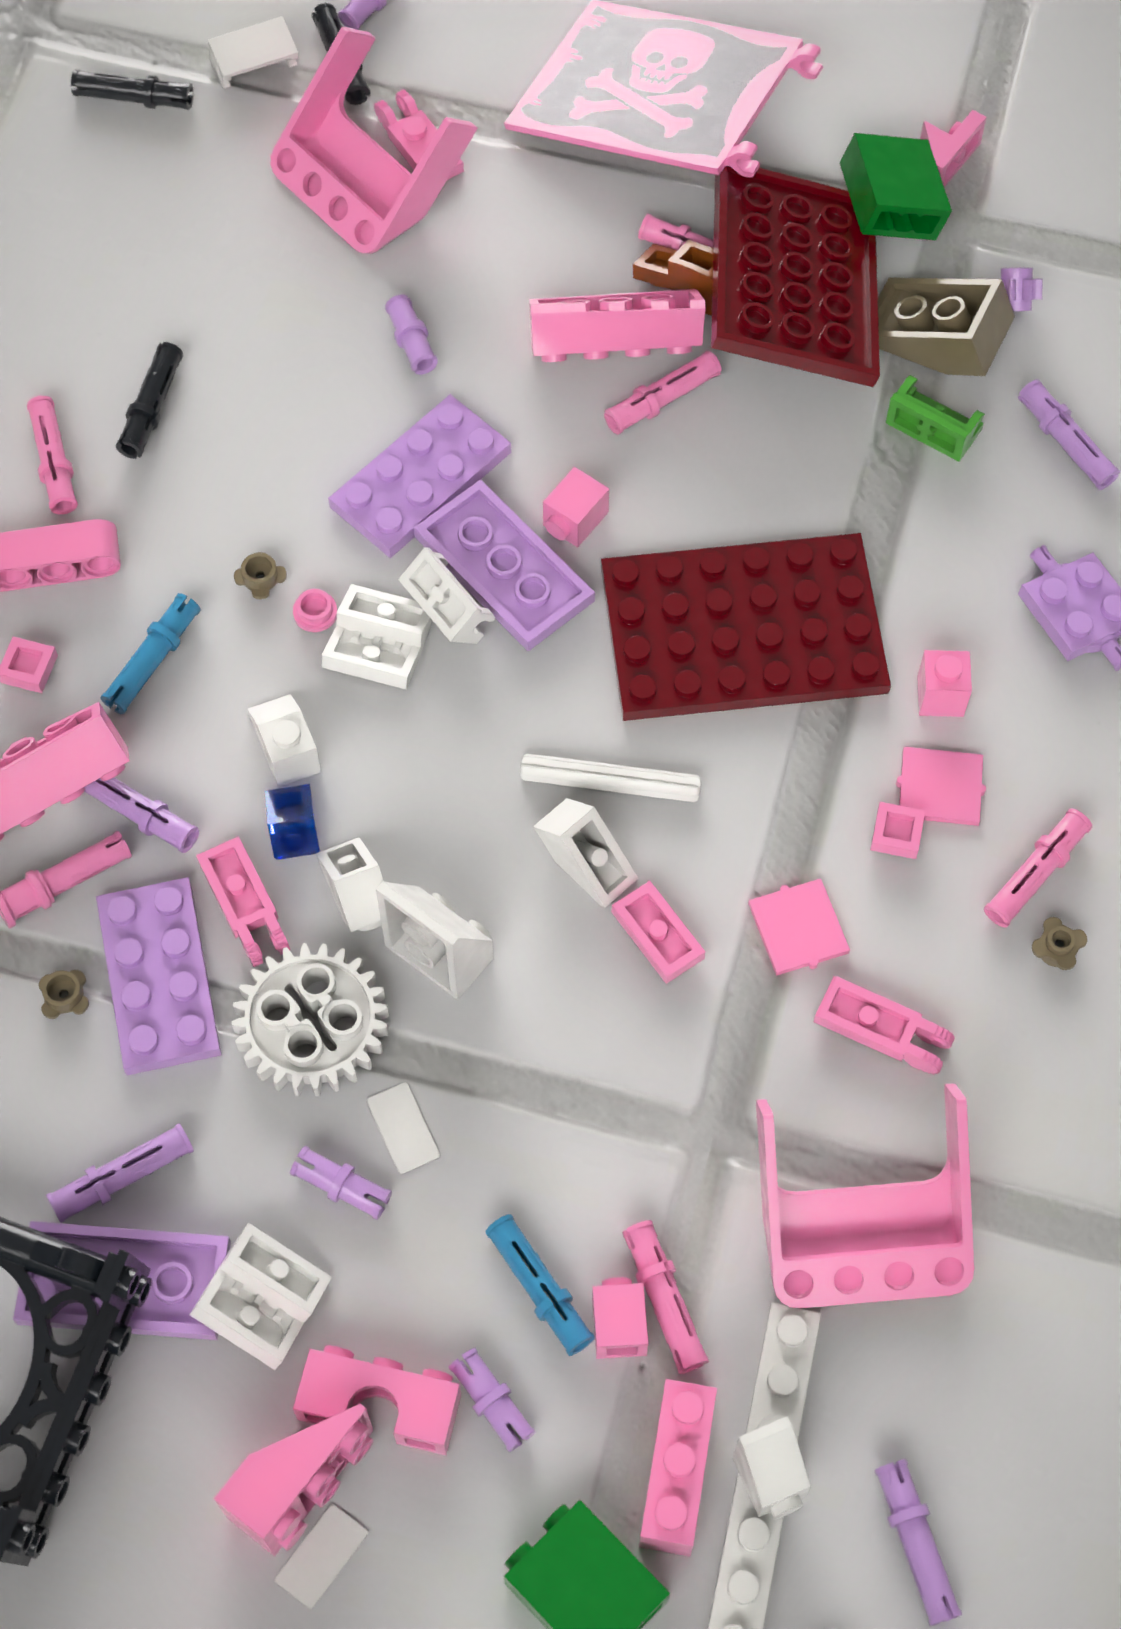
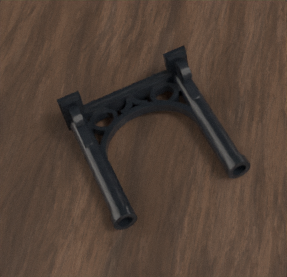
M0 1217V1266L14 1278L24 1293L30 1308L34 1332L32 1362L26 1383L12 1411L0 1425V1452L7 1447L16 1445L23 1449L27 1460L19 1483L11 1490H0V1562L28 1566L31 1557L36 1559L45 1546L49 1533V1528L45 1527L52 1507H58L67 1493L70 1477L66 1476L73 1456H79L88 1442L91 1427L87 1425L94 1405L100 1406L107 1396L111 1385V1376L107 1374L115 1355L120 1357L129 1343L132 1328L128 1326L135 1307L140 1308L145 1303L151 1289L152 1279L148 1277L151 1269L126 1251L119 1250L118 1254L109 1252L108 1256ZM29 1272L71 1287V1289L61 1291L45 1302L38 1285ZM96 1297L103 1301L101 1308L95 1301ZM74 1302L82 1303L88 1317L81 1336L73 1344L59 1345L54 1339L50 1319L66 1305ZM51 1352L58 1357L69 1359L80 1356L65 1393L58 1385L56 1376L58 1365L50 1363ZM43 1390L48 1399L38 1401ZM56 1414L41 1451L34 1441L26 1436L17 1434L22 1426L32 1429L35 1423L42 1417ZM19 1501L18 1506H15V1505H12V1507H9V1506H8L9 1503H13V1502Z

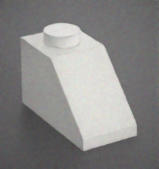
M290 694L248 709L278 788L321 773L316 745L301 709Z
M566 798L533 826L554 861L600 906L607 907L639 879L594 806Z
M358 837L316 853L337 907L351 932L355 930L369 931L381 926L376 888L384 880L377 862L361 839Z
M786 1416L740 1436L732 1459L758 1517L772 1512L774 1518L778 1519L803 1507L801 1498L807 1496L811 1485L789 1417Z

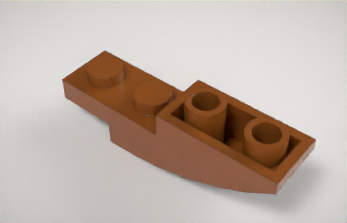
M688 240L679 250L653 243L632 264L634 279L671 290L697 289L705 299V314L712 316L713 248Z

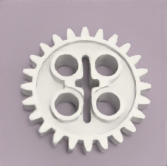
M307 943L302 944L300 956L296 957L285 947L283 948L284 961L277 963L270 956L265 957L268 971L263 973L252 968L250 973L255 986L241 984L239 987L242 997L247 1001L233 1003L235 1014L242 1017L232 1021L234 1033L241 1035L235 1040L238 1051H248L243 1057L248 1068L259 1065L257 1075L260 1081H264L274 1074L273 1083L277 1091H280L290 1081L292 1082L295 1096L301 1094L305 1084H311L314 1095L320 1096L322 1083L328 1082L331 1088L338 1092L339 1077L344 1075L351 1082H357L354 1069L357 1065L368 1070L372 1068L371 1059L367 1052L381 1054L383 1051L382 1043L376 1037L388 1036L387 1024L380 1021L389 1017L388 1005L380 1003L385 999L384 988L373 987L377 982L373 970L362 974L364 967L360 957L347 964L346 950L343 948L332 958L329 957L327 944L324 943L319 948L317 955L310 954ZM322 981L329 985L324 992L319 994H311L306 991L307 987L314 982ZM291 987L296 991L303 1006L313 1019L319 1018L322 1032L330 1042L337 1046L335 1051L327 1049L310 1020H303L299 1005L285 992L287 988ZM276 1008H284L289 1011L288 1015L279 1021H271L266 1018L267 1014ZM342 1017H350L356 1021L355 1025L348 1030H337L332 1027ZM302 1044H311L316 1047V1050L308 1057L299 1058L293 1055L294 1050Z

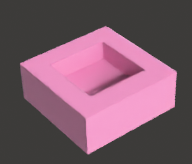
M13 636L0 664V683L42 693L58 657L55 647Z
M880 802L870 850L916 859L919 851L925 810Z

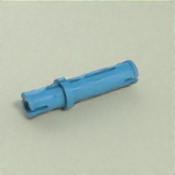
M178 593L160 620L150 624L147 628L148 636L107 691L101 695L100 699L107 707L111 709L115 704L117 707L114 711L119 714H125L128 706L168 652L175 651L181 644L180 636L194 617L200 613L201 609L194 600L190 599L186 604L187 596Z
M507 1214L497 1219L486 1229L485 1234L492 1240L513 1274L536 1305L534 1313L539 1320L547 1321L565 1347L568 1356L579 1353L594 1341L595 1336L589 1331L572 1306V1295L566 1288L561 1289L539 1255L514 1222L513 1216Z

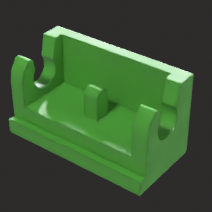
M909 375L898 391L890 398L886 424L960 462L982 431L984 423L981 420L985 414L976 410L970 419L917 392V388L914 385L918 379Z

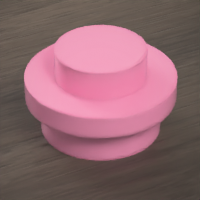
M309 589L303 592L294 603V620L305 631H324L336 621V602L323 590Z

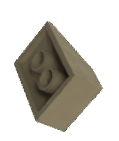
M888 278L878 297L879 349L946 375L986 376L1015 318L1002 279Z

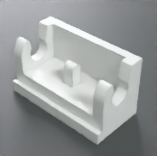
M283 16L208 39L210 62L223 89L231 87L229 80L233 76L286 60L289 67L297 66L298 51Z
M424 547L398 580L449 641L477 644L484 635L476 626L482 621H494L495 616L488 608L480 607L446 568L448 561L441 553L433 552L430 548Z

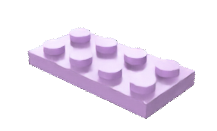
M450 394L328 498L329 506L391 558L415 537V526L482 479L511 453V442Z
M481 479L414 527L415 538L424 547L430 548L433 552L441 553L448 561L446 568L484 608H488L493 613L495 619L527 651H530L595 602V592Z
M189 877L96 896L123 1068L126 1075L222 1056Z
M30 1221L29 1227L105 1256H108L109 1252L118 1254L119 1250L126 1251L151 1269L148 1275L152 1279L151 1289L145 1303L140 1308L136 1306L128 1324L132 1328L131 1334L218 1340V1333L190 1316V1313L230 1251L231 1241L229 1236ZM29 1272L38 1285L45 1302L57 1293L71 1289V1287ZM19 1286L13 1320L17 1325L33 1326L29 1305ZM96 1297L95 1301L101 1308L103 1301ZM76 1302L66 1305L50 1319L51 1327L83 1330L88 1317L84 1305Z

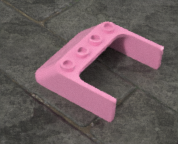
M343 26L277 141L271 154L270 164L275 176L352 248L360 253L372 254L425 217L477 131V127L469 121L446 117L412 174L358 127L345 112V93L373 45L375 37L369 32Z
M955 1083L944 1085L947 1134L946 1165L942 1172L933 1179L918 1182L799 1192L786 1191L780 1188L777 1181L773 1112L766 1099L756 1100L763 1223L772 1284L776 1296L783 1304L791 1308H812L951 1296L962 1292L969 1286L974 1275L967 1101Z

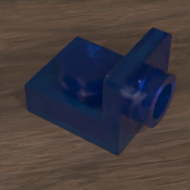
M310 784L264 791L267 826L274 858L281 860L318 853L320 847Z

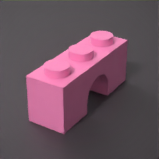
M327 1345L323 1351L309 1349L293 1406L297 1420L317 1424L360 1404L368 1398L381 1397L391 1401L398 1409V1417L394 1429L396 1444L447 1455L461 1399L460 1384L452 1382L453 1376L434 1369H424L422 1375L403 1371V1364L382 1357H375L373 1363L353 1359V1352L337 1346Z
M670 1379L665 1380L639 1541L640 1548L691 1556L717 1392L715 1387Z

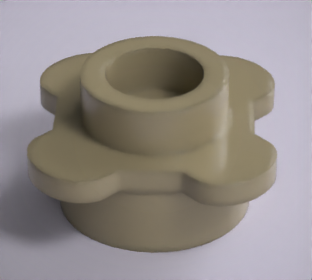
M257 552L247 556L242 562L241 568L234 572L235 583L239 586L244 585L252 591V596L259 600L267 598L270 595V590L277 583H283L287 578L285 568L283 566H276L274 559L264 552ZM264 574V577L257 578L256 575Z
M1050 917L1043 923L1044 932L1041 937L1033 941L1032 952L1036 957L1041 958L1052 967L1070 970L1076 964V953L1080 948L1086 946L1087 936L1081 929L1072 930L1063 925L1059 918ZM1061 940L1064 946L1058 947L1055 941Z
M61 970L47 974L40 979L38 986L44 997L41 1011L46 1018L56 1019L60 1014L69 1012L80 1015L88 1009L89 1001L83 992V986L86 983V977L80 970H71L70 972ZM62 991L68 992L65 998H61L59 995Z

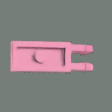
M403 89L397 92L395 97L397 105L405 118L397 121L393 110L387 105L385 100L375 103L374 111L380 123L387 130L388 138L414 170L437 129L422 110H418L412 96ZM459 159L447 180L464 172V165L461 159Z
M239 836L196 855L197 861L235 938L239 937L253 967L263 963V954L260 947L254 942L250 933L259 927L266 925L271 942L281 955L283 954V948L287 947L290 950L286 937L277 921V911Z
M838 976L833 977L813 1021L901 1062L904 1059L910 1066L933 1075L940 1073L943 1061L937 1055L911 1044L914 1033L922 1041L944 1049L951 1048L955 1039L949 1030L921 1018V1013Z

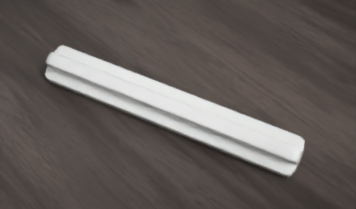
M535 754L523 755L520 767L521 779L525 781L696 802L700 794L701 779L698 775Z

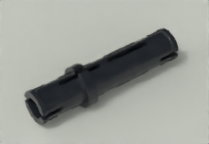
M322 3L314 8L315 12H312L311 15L326 52H328L343 26L339 21L335 7L330 3ZM362 64L345 93V99L351 105L362 104L367 100L366 96H370V89L361 72L363 69Z
M76 69L71 77V86H77V88L71 89L73 96L142 103L146 108L155 109V106L159 105L190 110L193 104L194 94H188V92L193 91L191 83L159 81L157 76L148 75L146 79L85 72Z
M163 342V345L161 343L158 344L154 359L147 371L138 397L134 403L129 405L126 411V425L116 443V449L123 456L132 459L141 458L151 431L155 430L160 422V408L166 398L177 367L184 356L183 351L175 344Z

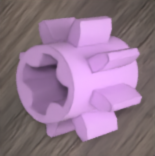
M1001 268V279L1013 311H1032V300H1042L1043 279H1032L1033 268Z

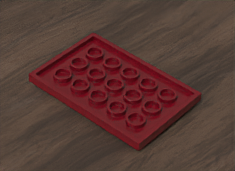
M725 166L719 175H715L711 348L874 388L880 377L876 236L861 234L848 190L763 168H758L753 177H744L730 166Z
M861 533L601 558V572L623 721L889 694L891 683Z

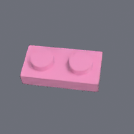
M648 881L612 904L611 913L666 984L705 959V950L651 881Z

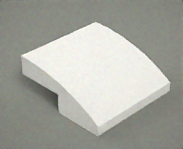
M351 584L337 611L336 627L322 653V668L407 690L427 639L432 619L416 600Z
M248 1223L202 1293L190 1316L276 1370L284 1360L302 1325L314 1311L332 1277Z

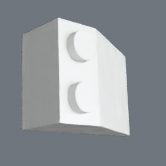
M381 882L376 888L385 946L458 1000L494 959L493 942L488 930L475 920L471 919L466 922L454 913L455 909L451 903L438 893L430 895L419 886Z

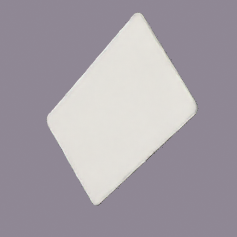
M406 1082L367 1098L366 1102L400 1174H404L440 1157L438 1148Z
M331 1504L277 1574L275 1583L308 1609H312L366 1538L368 1530L336 1505Z

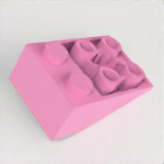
M358 1404L248 1455L214 1498L226 1518L274 1557L282 1547L287 1551L291 1549L307 1527V1524L303 1522L304 1518L315 1504L322 1508L332 1498L340 1485V1481L336 1479L348 1462L356 1465L371 1447L373 1439L369 1436L373 1432L367 1409L363 1405Z

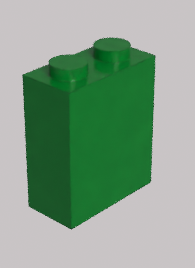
M854 133L840 161V167L861 234L936 241L952 213V209L929 141L925 139Z
M581 1500L571 1509L565 1504L561 1505L543 1524L542 1527L547 1533L533 1547L528 1542L523 1543L504 1564L509 1569L504 1575L505 1585L546 1629H642L669 1601L670 1592Z

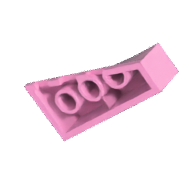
M697 289L529 299L533 356H541L543 362L567 360L566 354L583 353L584 359H604L609 357L608 351L624 350L625 356L641 357L650 355V349L667 348L668 354H686L692 352V346H702L705 299Z
M99 702L48 726L43 731L45 738L36 742L34 737H25L12 743L3 754V758L0 759V840H2L4 832L18 824L21 827L33 824L44 815L46 808L59 801L61 804L69 803L83 794L85 786L99 778L102 781L110 780L125 769V764L130 761L128 746Z

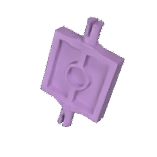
M1042 545L1041 548H1036L1030 554V558L1033 559L1043 575L1022 584L1018 593L1019 597L1067 661L1085 653L1103 652L1114 667V670L1119 671L1121 668V646L1117 642L1121 637V588L1094 553L1071 563L1058 564L1045 545Z

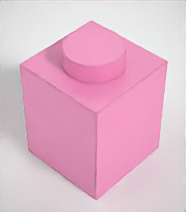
M573 467L543 501V526L556 539L566 540L578 548L608 514L609 488L576 467Z
M924 650L917 676L919 716L964 717L972 692L970 651Z
M615 1277L603 1280L602 1286H593L592 1306L596 1359L647 1356L648 1333L644 1284H632L630 1278Z

